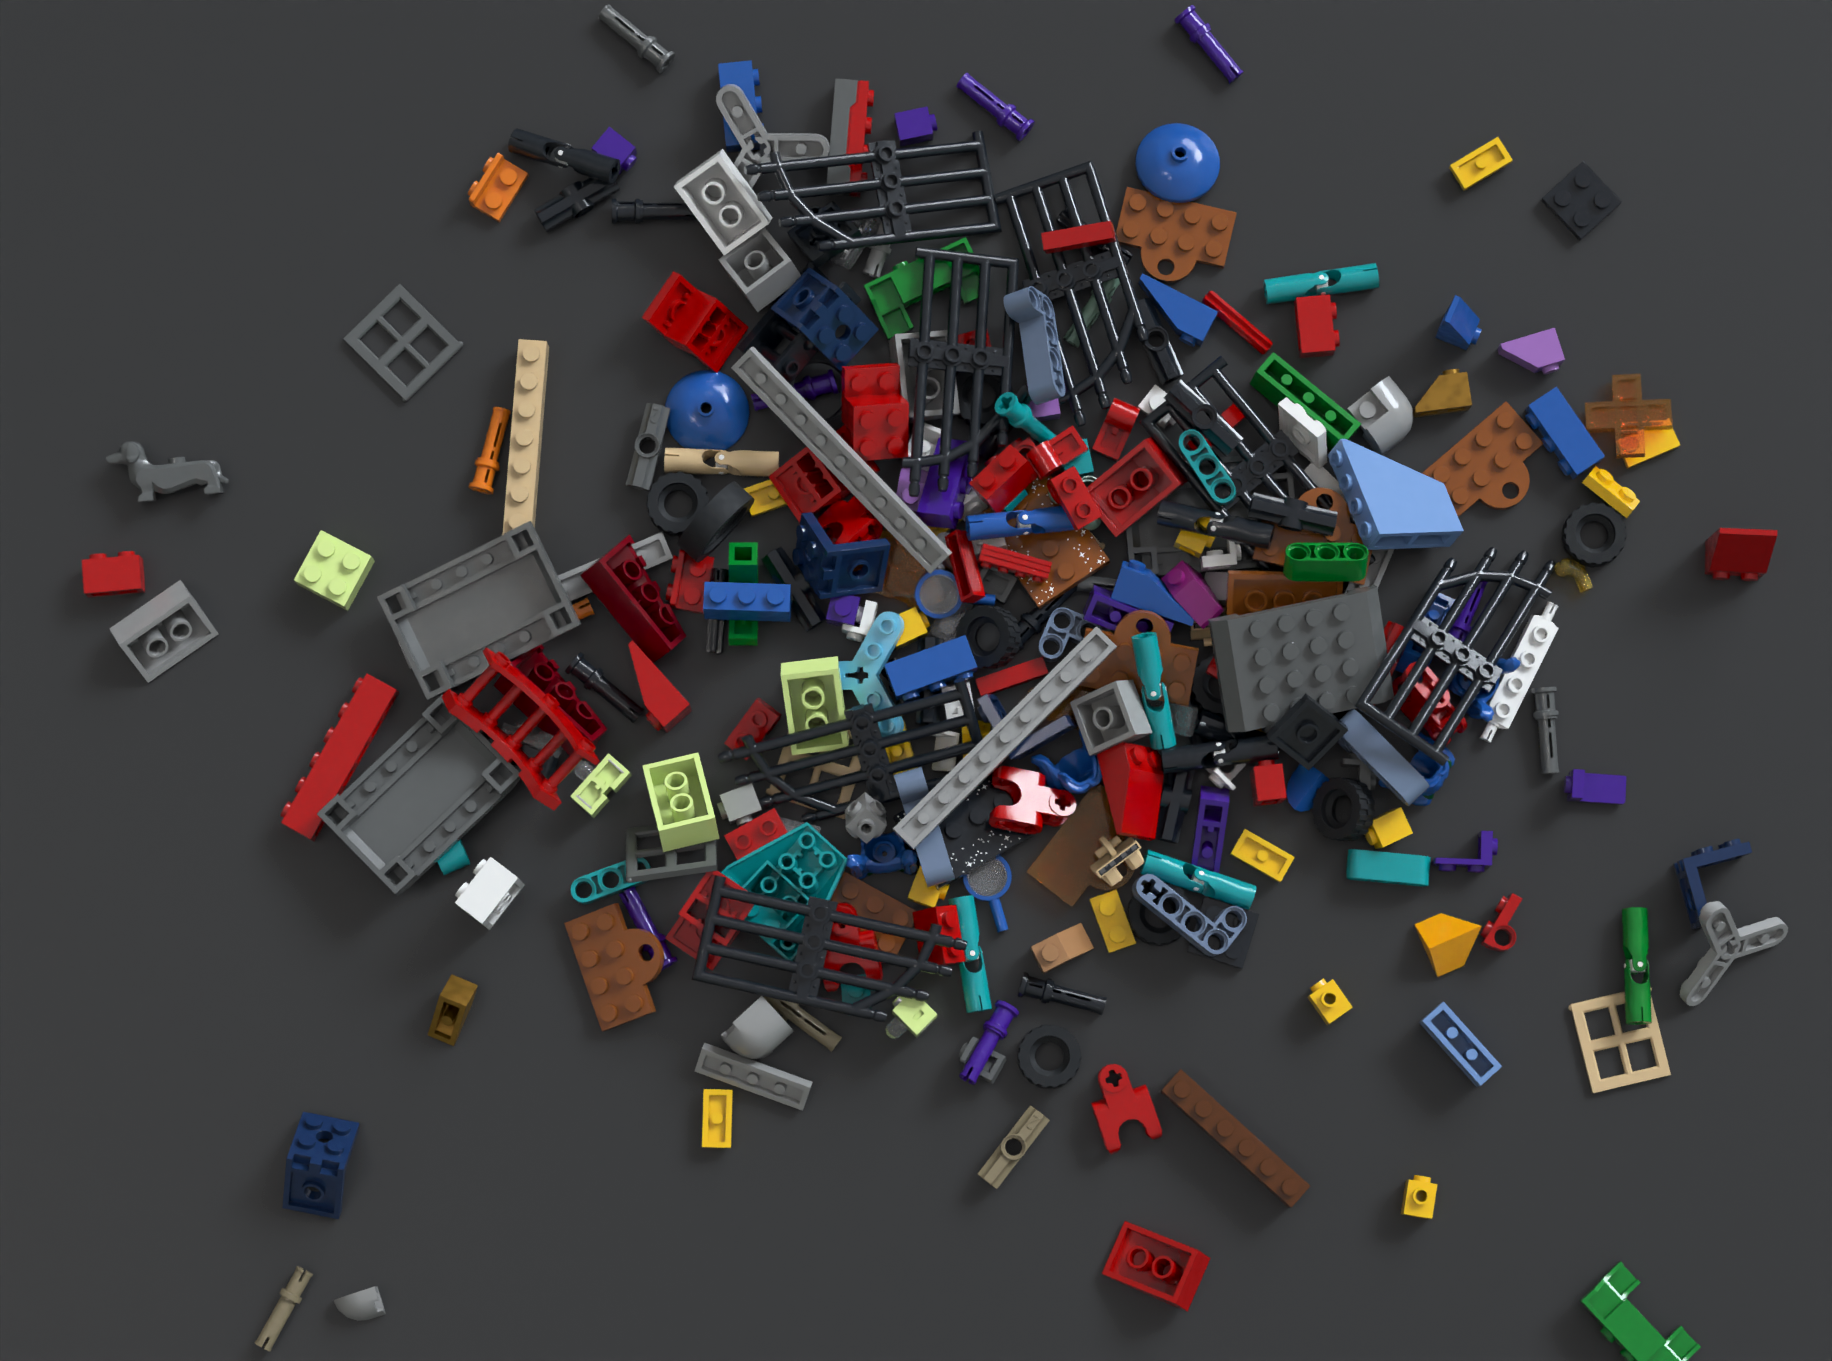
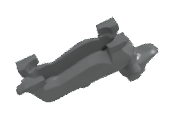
M135 441L123 443L120 446L119 452L106 457V461L111 465L128 466L129 479L141 492L137 497L138 502L141 503L156 501V492L171 494L195 484H207V487L204 488V494L207 495L224 493L222 484H228L229 479L222 475L220 465L215 460L186 462L185 457H175L168 459L169 464L153 465L148 461L142 445Z

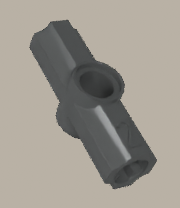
M646 403L640 431L635 440V450L626 486L650 492L658 458L662 453V442L671 411L670 408L655 403ZM645 441H653L656 444V448L652 453L645 454L641 451V445Z

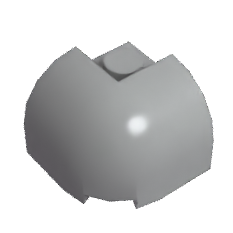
M1390 376L1377 383L1369 392L1346 410L1361 423L1360 428L1364 432L1362 437L1374 452L1382 456L1405 438L1411 430L1414 420L1413 408L1408 398Z
M761 996L720 1037L738 1055L755 1060L765 1058L773 1053V1050L794 1031Z

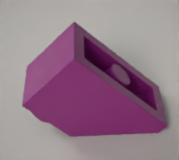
M1180 561L1161 578L1174 599L1201 628L1204 629L1209 625L1208 619L1216 618L1224 611L1202 574L1185 561Z

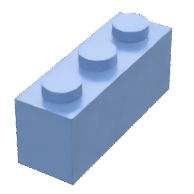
M1444 1001L1419 1022L1476 1087L1481 1086L1502 1067Z

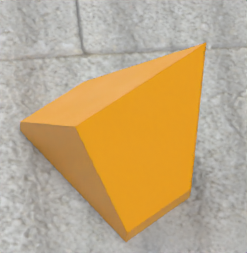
M1442 913L1414 924L1437 977L1465 965L1482 927Z

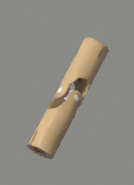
M665 447L664 473H678L679 471L684 474L723 475L731 473L739 476L768 477L779 468V451L737 450L728 452L726 450ZM714 457L715 467L705 464V460Z

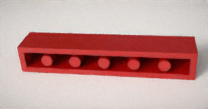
M367 673L364 679L359 677L352 689V692L355 693L350 703L345 702L338 713V717L341 719L335 728L331 727L323 740L326 743L321 753L317 751L309 764V767L312 768L307 778L303 776L295 788V792L298 794L292 803L288 802L280 815L283 817L281 822L283 825L315 842L325 824L317 813L337 794L340 796L343 793L399 695L395 688Z

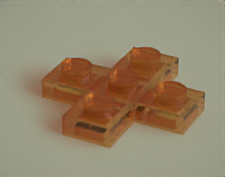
M1641 374L1612 375L1613 401L1585 403L1586 430L1589 433L1615 432L1616 458L1645 457L1644 431L1672 429L1671 399L1642 400Z

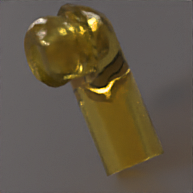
M1564 558L1561 562L1556 563V574L1559 577L1566 575L1573 577L1580 593L1593 588L1589 575L1582 564L1569 558Z

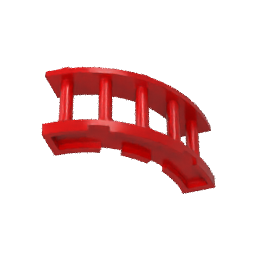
M486 647L483 653L489 666L464 694L460 693L458 695L448 689L442 696V699L449 713L460 719L476 733L483 730L494 740L491 746L507 762L511 763L513 760L522 770L518 775L531 792L533 798L555 811L562 803L556 793L558 790L557 786L583 758L597 765L600 761L594 752L596 747L589 739L583 737L575 725L558 708L560 703L555 697L549 693L545 695L528 678L510 664L509 658L502 652L494 653ZM499 672L514 685L489 713L485 712L483 714L473 706L472 701ZM524 692L539 707L513 735H507L497 726V720ZM548 715L560 730L534 758H529L521 749V742ZM568 739L574 752L547 779L541 772L543 764Z

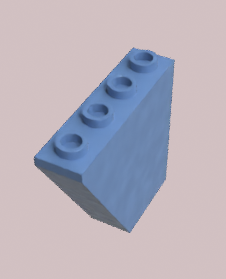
M1340 439L1329 452L1330 465L1339 482V487L1352 514L1359 536L1368 550L1450 547L1463 533L1464 530L1444 483L1347 439Z

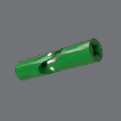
M1643 907L1622 909L1623 950L1626 958L1624 963L1625 1020L1628 1025H1635V1023L1636 1025L1651 1024L1649 962L1646 959L1649 949L1648 909ZM1644 972L1641 984L1633 981L1631 974L1635 975Z

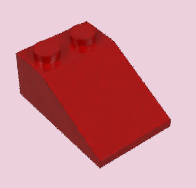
M1150 437L1144 439L1091 483L1087 489L1102 514L1101 520L1112 534L1118 537L1157 507L1162 500H1166L1177 491L1187 480L1153 438Z
M1719 528L1705 542V575H1713L1712 579L1729 580L1730 576H1741L1742 581H1758V577H1762L1767 573L1777 539V530Z
M632 640L628 645L643 701L648 712L645 716L657 731L662 728L668 733L692 711L689 702Z
M1121 742L1097 754L1116 833L1118 835L1152 841L1156 837L1164 779L1161 766L1162 759L1158 750Z
M1124 1221L1102 1274L1188 1312L1211 1258L1195 1248Z

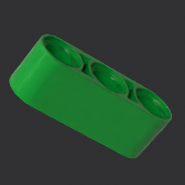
M1292 543L1285 550L1283 574L1292 581H1360L1366 576L1369 551L1367 547L1360 543Z

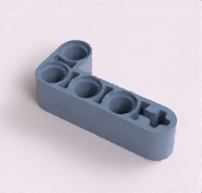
M1033 286L1005 295V310L1011 319L1019 323L1027 385L1032 401L1036 405H1040L1063 397L1065 395V383L1052 302L1045 294Z
M1064 607L1057 608L1050 615L1041 636L1038 654L1046 662H1056L1062 656L1068 641L1079 644L1084 639L1081 636L1080 630L1085 626H1091L1092 628L1097 626L1102 631L1113 633L1114 631L1084 620L1083 615ZM1059 615L1068 617L1070 625L1064 629L1056 627L1054 624L1055 617ZM1048 641H1053L1059 646V651L1054 655H1049L1043 650V645Z
M1351 709L1340 719L1347 726L1348 731L1339 739L1338 744L1348 753L1352 751L1405 805L1410 806L1430 787L1425 778L1358 711Z
M922 767L894 775L905 815L929 793ZM937 826L916 847L927 888L955 879L940 827Z
M1152 874L1139 877L1132 885L1133 896L1140 903L1208 956H1216L1225 952L1247 923L1246 913L1238 906H1231L1222 910L1212 922ZM1141 883H1151L1150 890L1153 893L1144 894L1142 892L1144 887ZM1162 891L1164 894L1154 903L1152 900L1156 898L1155 895ZM1165 899L1174 901L1176 910L1173 914L1164 911L1163 902ZM1228 912L1234 913L1238 918V924L1235 928L1226 924L1225 917ZM1187 917H1193L1197 920L1198 929L1196 932H1191L1186 928L1185 921ZM1210 935H1215L1220 939L1221 946L1218 950H1213L1209 947L1208 938Z

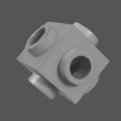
M866 792L851 802L845 809L846 830L852 837L856 839L859 837L866 844L873 837L878 838L887 826L884 806Z

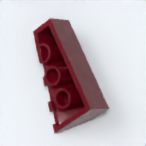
M629 534L595 561L580 576L634 643L654 663L678 645L686 637V634L669 604L663 603L659 593L661 589L656 581L652 582L644 569L647 564L642 555L637 556L632 547L635 542Z
M543 645L521 654L510 663L545 695L549 693L560 703L558 708L575 725L583 737L589 739L594 745L598 743L607 728L588 703L579 700L576 696L574 685L570 681L565 682L558 673L560 667L553 659H547L542 652L544 650ZM501 674L494 687L505 695L514 684ZM524 692L513 702L528 718L539 707ZM548 715L537 725L551 739L560 730ZM566 739L560 747L568 755H571L574 749L568 739Z

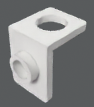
M947 731L932 735L936 736L934 751L957 745L960 733ZM957 757L932 763V770L950 772L956 766Z
M1246 763L1234 765L1233 770L1230 772H1223L1220 767L1206 768L1211 774L1208 778L1220 789L1224 787L1234 790L1236 787L1231 780L1245 767Z

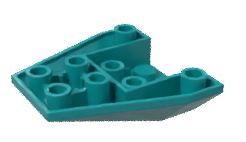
M806 822L729 864L721 873L749 892L808 905L809 896L831 900L847 866V858ZM755 905L745 921L801 933L805 916ZM760 936L784 959L793 961L796 958L799 944Z

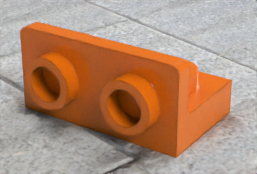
M497 153L495 158L490 157L483 167L485 174L479 182L475 181L472 184L468 195L470 196L469 203L472 207L500 223L529 174L504 159L500 153Z

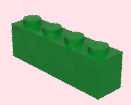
M1274 352L1260 366L1249 383L1277 407L1278 403L1286 397L1294 404L1298 403L1301 405L1310 418L1314 421H1320L1325 427L1327 448L1330 451L1340 439L1350 441L1361 425L1359 421Z

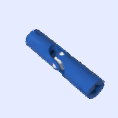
M1062 506L1044 507L1032 511L1019 510L967 515L965 517L968 541L1020 536L1030 533L1075 530ZM1016 518V528L1010 526L1007 521Z

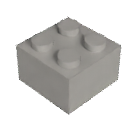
M765 227L718 259L731 280L757 312L786 292L801 276L792 260Z
M1133 680L1114 681L1070 702L1089 756L1097 755L1121 742L1132 743L1152 733Z

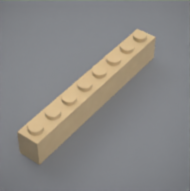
M518 339L502 535L528 521H531L535 528L549 357L547 341Z

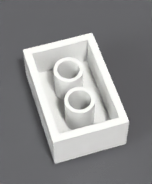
M723 149L679 179L674 185L676 191L723 255H726L764 228L773 218L762 202L758 201L757 195Z
M492 857L488 861L483 859L473 871L476 875L470 884L465 882L455 894L458 898L455 903L489 930L525 885L517 876Z

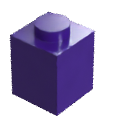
M928 107L894 113L900 147L933 140V131L938 129L935 115H929Z
M608 127L592 147L593 152L620 160L619 175L623 170H630L637 160L635 157L637 154L636 147L611 127Z
M852 595L832 597L826 623L841 627L843 624L855 626L861 602L860 597Z

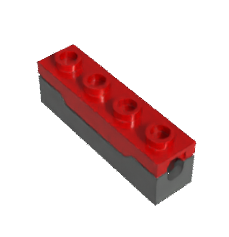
M835 78L829 156L868 152V147L865 145V134H871L872 117H867L868 107H873L874 90H869V81ZM863 164L828 167L827 184L867 180L868 173L862 172ZM861 192L836 194L835 196L860 197Z

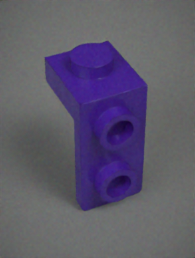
M1573 769L1569 772V776H1565L1564 793H1568L1567 801L1622 805L1625 803L1626 776L1585 773L1583 769Z
M1480 831L1478 833V859L1434 858L1432 859V866H1439V871L1447 872L1456 871V867H1467V872H1485V868L1492 866V855H1497L1498 840L1493 838V831Z

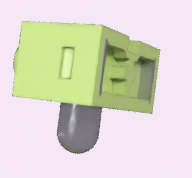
M609 753L595 769L586 761H580L574 768V773L583 782L570 797L590 816L595 818L609 802L608 797H606L611 790L617 793L632 775Z
M898 996L892 1002V1005L895 1007L892 1010V1014L895 1018L886 1026V1034L892 1039H897L908 1029L917 1038L937 1018V1013L925 1001Z

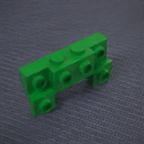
M966 237L941 248L942 250L973 253ZM918 258V260L909 264L907 261H903L892 267V272L864 285V290L888 341L894 334H902L914 329L905 308L921 301L924 259ZM935 260L933 295L950 287L952 262ZM963 263L961 299L965 305L978 299L979 265Z
M1621 1261L1610 1269L1580 1300L1581 1304L1601 1325L1600 1333L1611 1344L1616 1341L1622 1348L1619 1353L1626 1361H1688L1701 1348L1681 1325L1664 1339L1631 1302L1625 1299L1641 1282L1629 1272Z

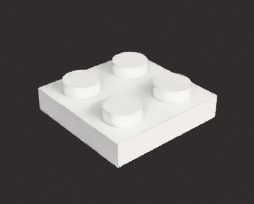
M1286 397L1278 403L1279 430H1282L1290 438L1304 457L1320 469L1327 463L1326 429L1320 421H1314L1310 418L1301 405L1298 403L1294 404Z

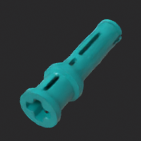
M1006 392L997 399L995 411L1000 416H1006L1013 427L1022 428L1040 444L1057 436L1032 415L1031 408L1027 404H1021L1014 393Z

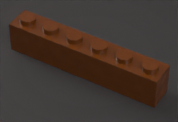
M1180 1069L1160 1091L1288 1208H1292L1309 1189L1310 1185L1183 1070Z

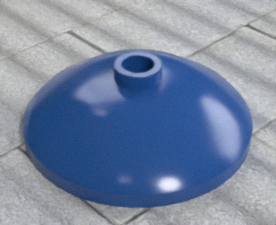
M1172 123L1155 128L1143 138L1137 150L1135 165L1139 180L1151 194L1168 202L1185 203L1202 197L1213 187L1219 174L1220 157L1215 144L1203 131L1187 124ZM1182 152L1184 157H1177L1175 153Z
M701 370L690 373L673 386L666 399L665 407L671 409L667 428L674 440L683 448L727 450L740 440L749 422V403L744 390L733 378L721 372ZM708 404L712 409L709 413H703L701 407Z

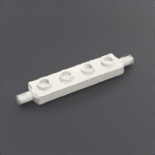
M1548 601L1541 616H1530L1510 658L1516 657L1521 662L1520 667L1514 672L1501 674L1499 685L1487 702V705L1492 707L1494 715L1492 720L1487 722L1480 736L1482 740L1491 743L1497 728L1509 729L1558 630V627L1551 621L1559 607L1556 604L1554 605V603Z

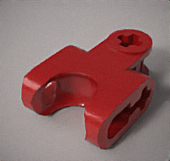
M855 496L849 502L844 500L836 501L817 519L823 529L830 528L826 534L833 544L875 540L881 536L883 531V525Z
M1416 662L1409 664L1402 676L1392 681L1394 697L1398 692V685L1403 684ZM1428 666L1422 674V683H1416L1401 707L1402 712L1411 722L1414 721L1439 681L1438 677ZM1448 690L1445 691L1424 725V728L1434 741L1455 710L1454 706L1449 702L1450 694ZM1464 717L1453 734L1456 732L1462 733L1467 729V722Z
M1000 766L993 771L992 785L995 788L1006 791L1011 796L1013 805H999L990 812L989 824L998 829L1024 834H1037L1042 831L1043 824L1053 827L1063 825L1075 811L1076 800L1066 790L1045 787L1046 777L1042 773Z
M847 902L838 903L836 911L858 916L856 909ZM833 923L831 940L879 950L875 931H861L857 927ZM827 951L824 968L840 971L844 964L849 962L857 963L864 969L866 977L882 981L883 971L881 962ZM823 980L827 992L837 991L840 983Z
M1117 1064L1104 1066L1098 1074V1083L1103 1099L1092 1102L1091 1106L1106 1150L1110 1155L1120 1150L1119 1128L1123 1122L1129 1119L1139 1121L1143 1125L1147 1136L1151 1139L1161 1138L1162 1129L1146 1084L1132 1088L1128 1074L1122 1066ZM1110 1070L1114 1074H1120L1121 1079L1117 1080V1086L1115 1087L1112 1083H1106L1105 1078L1109 1077Z

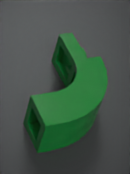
M729 542V582L759 583L758 542ZM729 620V645H758V621Z

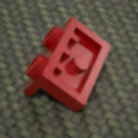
M681 549L679 556H673L671 572L675 573L673 584L668 583L666 600L670 601L671 609L704 614V582H711L714 557L707 556L700 562H696Z

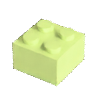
M321 530L294 581L299 586L348 611L375 561L372 556Z

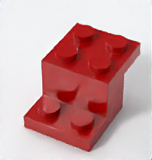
M674 271L641 317L673 346L695 356L708 369L718 373L749 328L717 298L696 289L683 276Z
M898 363L842 366L841 420L850 430V447L864 461L908 457L909 402L900 394V365Z
M843 425L836 433L850 446V430ZM807 446L768 476L799 523L801 513L812 512L815 514L824 506L831 505L838 500H843L851 494L850 490ZM874 460L864 461L875 473L880 471Z
M718 870L706 872L678 913L680 917L665 937L666 940L694 959L697 957L715 875L726 877L724 886L747 891ZM722 898L718 915L745 920L755 905ZM715 926L712 943L730 947L740 931ZM709 954L706 967L713 971L722 957Z

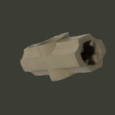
M1030 1105L977 1175L995 1189H998L1050 1120ZM1016 1139L1021 1143L1022 1150L1018 1155L1013 1156L1006 1152L1005 1144L1008 1140Z

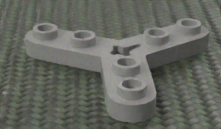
M728 84L718 91L716 96L717 106L742 147L734 165L751 189L760 173L757 175H745L744 167L749 164L759 165V163L770 162L769 153L780 152L782 161L828 156L830 145L823 135L812 133H767L745 93L739 86ZM752 134H754L759 144H766L764 148L765 154L761 155L759 152H752L755 146L751 138Z
M1720 901L1705 904L1700 911L1699 921L1711 948L1698 961L1697 967L1689 978L1682 983L1679 994L1680 998L1689 1006L1700 1004L1708 996L1735 958L1779 944L1787 935V925L1780 918L1772 917L1737 929L1730 911Z

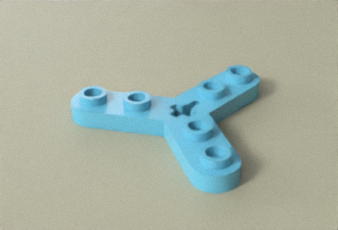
M889 611L879 614L852 661H839L842 690H852L860 705L872 703L874 711L895 706L879 675L905 628L904 621L898 613ZM863 667V672L868 673V678L863 679V683L860 684V679L848 677V673H858L860 668ZM902 716L878 722L882 737L902 732L904 729Z

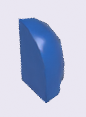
M1300 764L1288 781L1286 794L1289 804L1300 812L1312 809L1313 799L1317 794L1316 791L1318 788H1321L1325 781H1329V778L1315 767L1308 770Z

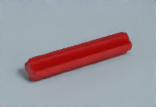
M1209 291L1204 296L1202 303L1218 311L1217 316L1261 354L1268 352L1273 344L1269 338L1214 291Z

